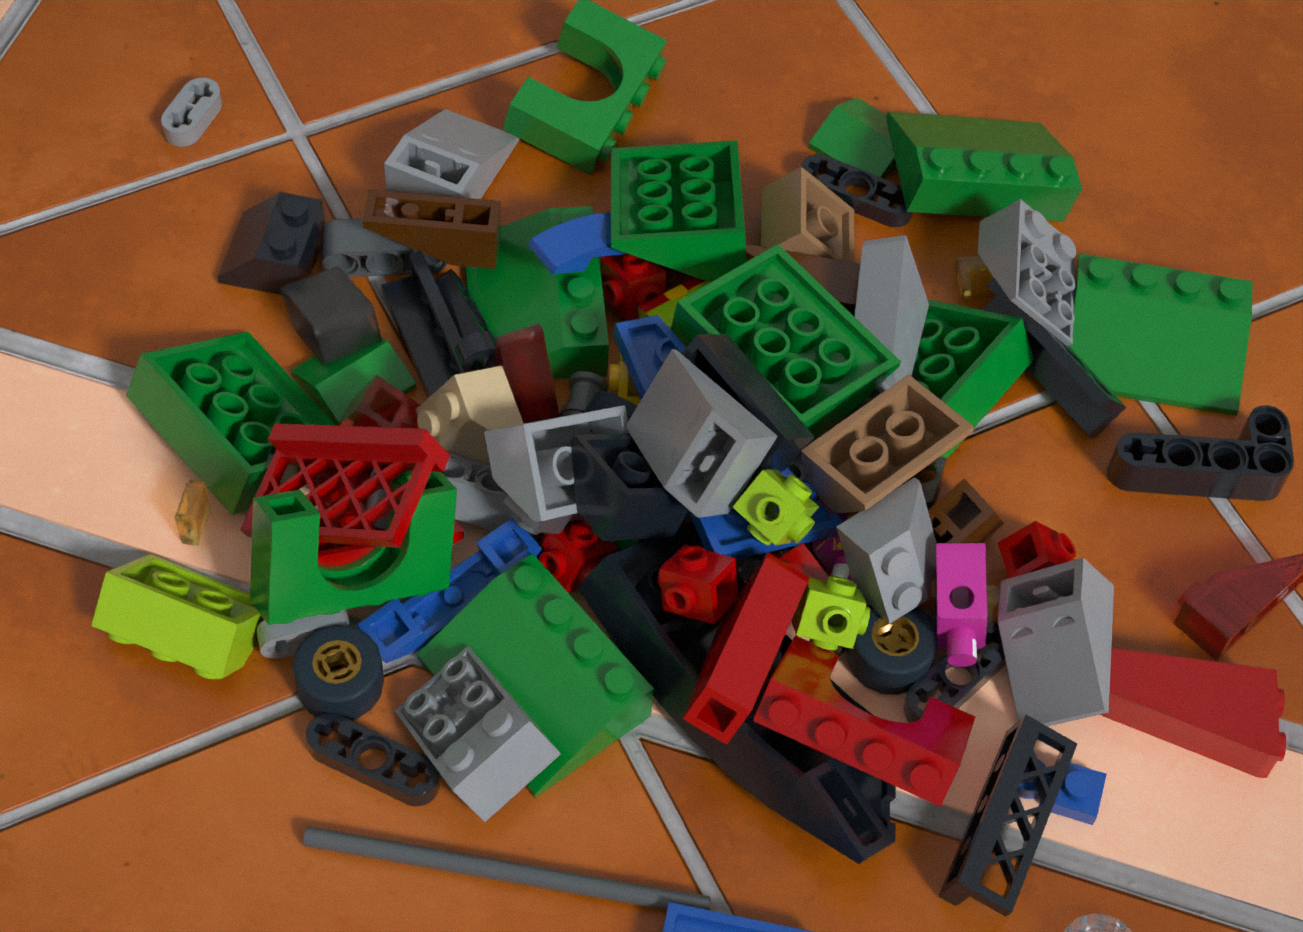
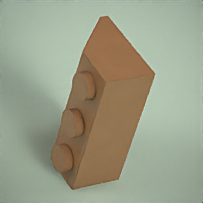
M908 374L801 450L804 480L818 493L817 497L835 513L866 511L972 434L974 427Z

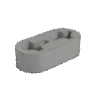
M202 77L190 80L185 84L161 117L164 138L168 143L173 146L184 147L192 145L199 140L222 108L220 87L217 82L210 78Z
M341 610L336 614L311 616L297 619L288 624L268 625L264 620L256 628L260 653L262 656L272 659L295 656L296 650L303 640L318 629L333 625L350 626L348 613L346 610Z

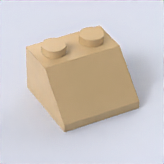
M502 366L456 374L416 409L418 428L426 429L447 452L490 464L484 431L524 424Z

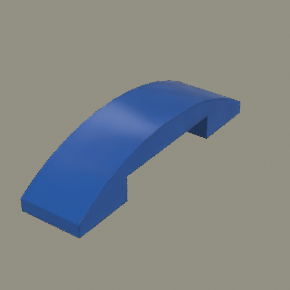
M611 212L591 214L561 223L534 236L528 244L552 275L585 271L593 257L627 254L611 248Z
M514 517L477 541L476 544L479 551L450 570L449 589L430 592L421 597L413 596L404 603H401L399 599L392 600L357 624L358 628L367 633L377 644L384 663L394 661L425 647L494 578L532 553L539 559L543 553L542 548L526 530L515 522Z

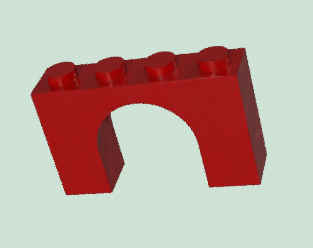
M795 635L770 679L753 721L941 807L961 765L975 716L931 696L920 719L914 722H895L869 714L843 698L831 683L830 677L840 655L817 647L811 642Z

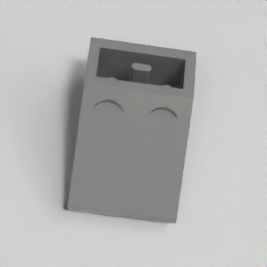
M444 109L406 133L384 163L386 191L481 199L519 142V138L508 132Z
M1019 199L980 221L978 254L1010 301L1045 327L1066 346L1073 344V323L1075 320L1076 247L1070 237L1061 234L1046 221L1040 212L1034 211Z
M672 349L625 426L662 486L697 518L729 514L778 437L676 349Z
M1084 558L1001 580L998 625L1018 721L1023 716L1028 715L1046 726H1053L1109 713L1114 585Z
M469 645L456 657L450 659L437 674L419 690L413 692L395 710L452 791L484 822L561 755L540 727Z

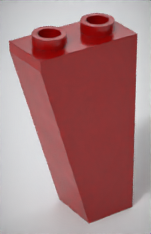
M770 553L766 554L738 594V600L721 618L683 720L722 743L728 744L753 709L810 577Z
M1111 648L1109 713L1101 714V716L1259 778H1267L1277 761H1283L1286 752V734L1279 732V718L1283 714L1285 694L1283 689H1278L1276 669Z

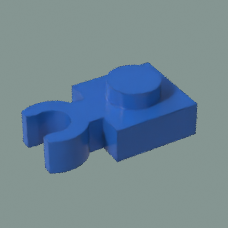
M1037 759L1041 769L1046 768L1045 764ZM1070 763L1051 813L1093 825L1098 815L1107 774ZM1026 766V768H1025L1024 773H1028V772H1029L1027 766ZM1049 775V776H1045V779H1046V782H1047V783H1048V780H1049L1050 775ZM1034 782L1020 783L1017 788L1020 798L1033 799L1039 796Z

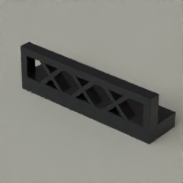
M422 251L409 254V277L381 284L382 296L428 399L452 376L464 373L455 352V347L461 340L460 334Z
M993 278L987 286L996 296L982 310L1023 319L1034 356L1033 362L1027 369L1086 434L1095 438L1127 407L1070 346H1066L1045 327L1010 301L997 280Z
M1028 715L1023 716L1006 731L938 897L954 906L971 897L1005 917L1012 913L1078 743ZM1037 739L1059 751L1054 766L1041 769L1033 750ZM1026 766L1029 770L1028 773H1024ZM1049 775H1050L1049 780H1048V783H1047V782H1046V779H1045V776H1049ZM1033 780L1041 800L1038 807L1024 810L1017 793V788L1020 783ZM1009 808H1011L1013 814L1007 815ZM1034 817L1032 823L1030 824L1028 818ZM1016 822L1024 844L1022 849L1008 853L1000 835L1002 825ZM992 850H994L996 857L990 858ZM1017 859L1016 864L1013 867L1011 860ZM997 864L1000 865L1007 882L1003 896L980 884L985 868Z

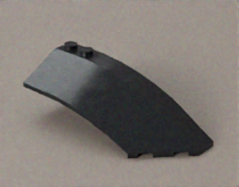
M693 522L679 527L674 537L651 538L605 556L578 585V590L617 648L654 688L653 696L658 703L711 759L765 806L857 864L864 862L895 842L896 824L890 821V802L896 798V786L753 721L770 679L792 642L786 634L752 711L727 745L683 720L721 621L720 618L715 624L663 610L661 588L658 585L659 569L684 545L704 548ZM737 572L739 594L746 583ZM831 680L833 687L843 698L859 709L872 714Z

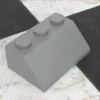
M625 405L484 431L493 480L534 522L579 513L576 506L570 441L574 434L629 433L625 427L628 423Z

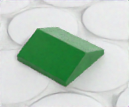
M858 97L836 105L808 145V148L817 154L832 157L883 179L897 168L886 114Z
M364 326L291 370V376L336 426H357L417 388L415 380L389 341Z

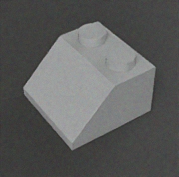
M914 477L893 490L866 511L857 513L836 527L852 580L857 585L856 588L860 589L867 605H871L889 624L929 599L935 571L937 542L921 483Z

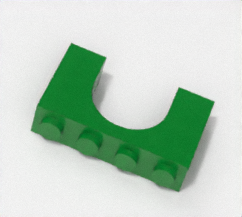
M578 0L563 23L557 49L600 71L610 82L614 93L598 101H580L569 98L527 77L509 105L503 130L591 175L599 161L606 164L610 159L611 148H615L617 141L613 140L615 135L618 133L623 136L626 133L634 116V113L630 112L633 106L641 108L651 89V86L648 85L649 80L657 81L661 76L667 63V59L662 57L667 40L590 0Z
M405 471L391 481L394 491L409 481L413 471ZM431 471L400 548L375 546L362 558L342 566L318 564L320 513L301 490L254 497L250 601L266 623L272 625L288 624L297 619L321 614L332 615L339 613L341 610L366 605H381L386 601L410 596L421 597L430 592L449 589L457 488L442 472ZM394 509L389 512V520L385 531H388L395 515Z

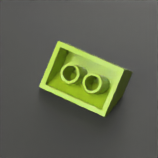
M149 554L105 573L91 626L107 632L108 638L115 642L137 644L151 650L150 654L159 660L167 662L179 661L194 667V672L201 677L223 679L244 666L258 642L256 628L264 619L250 601L249 592Z

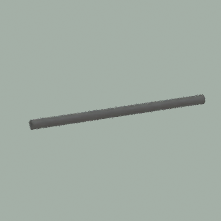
M312 826L306 827L303 839V846L664 910L668 909L669 902L708 910L710 896Z

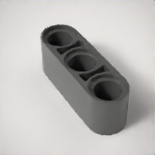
M363 218L331 220L322 227L321 267L328 275L342 278L410 275L409 254L418 251L363 228ZM423 253L432 274L442 271L447 266V263Z

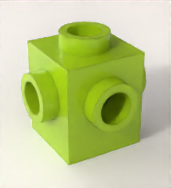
M767 469L760 472L733 508L750 522L747 529L755 538L768 546L771 543L777 546L789 544L791 541L795 544L801 541L813 527L815 521L810 517L819 506L809 498L812 491L800 479L793 475H789L786 478L777 469Z
M829 576L827 581L810 577L791 620L796 635L810 638L809 641L813 645L826 650H837L838 646L853 649L857 634L864 635L870 618V607L866 606L867 603L860 589L856 588V583L838 576Z

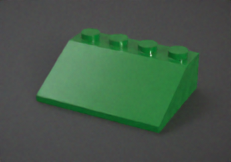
M888 111L886 115L907 212L989 217L1021 199L1034 211L1040 212L1046 221L1064 222L1082 191L1073 156L1042 123Z
M738 140L611 148V248L702 280L718 279L747 262Z
M593 206L549 208L500 227V243L496 269L466 267L467 288L491 333L538 371L541 380L570 379V376L578 371L592 372L601 377H607L609 341L599 257H593L585 271L552 275L528 246L531 238L543 231L569 220L594 214Z
M779 244L679 300L671 330L686 347L697 335L727 334L815 436L809 444L837 425L898 369L901 363L890 350Z
M1079 254L1075 266L1076 286L1074 289L1075 320L1073 323V344L1069 346L1117 397L1236 416L1239 411L1252 319L1253 281Z
M927 299L929 307L911 377L975 428L1034 360L1023 319ZM858 404L849 414H847L840 422H842L844 419H846L847 417H849L850 415H852L854 412H856L857 410H859V409H860L859 404ZM963 440L924 469L936 472Z
M249 332L141 353L126 393L129 400L231 515L249 511L253 498L277 449L267 440L274 424L336 426ZM288 465L280 481L281 484L301 471L300 466Z
M533 553L494 578L417 653V659L433 677L450 659L456 657L469 645L558 749L561 755L525 786L534 798L651 717L654 688Z

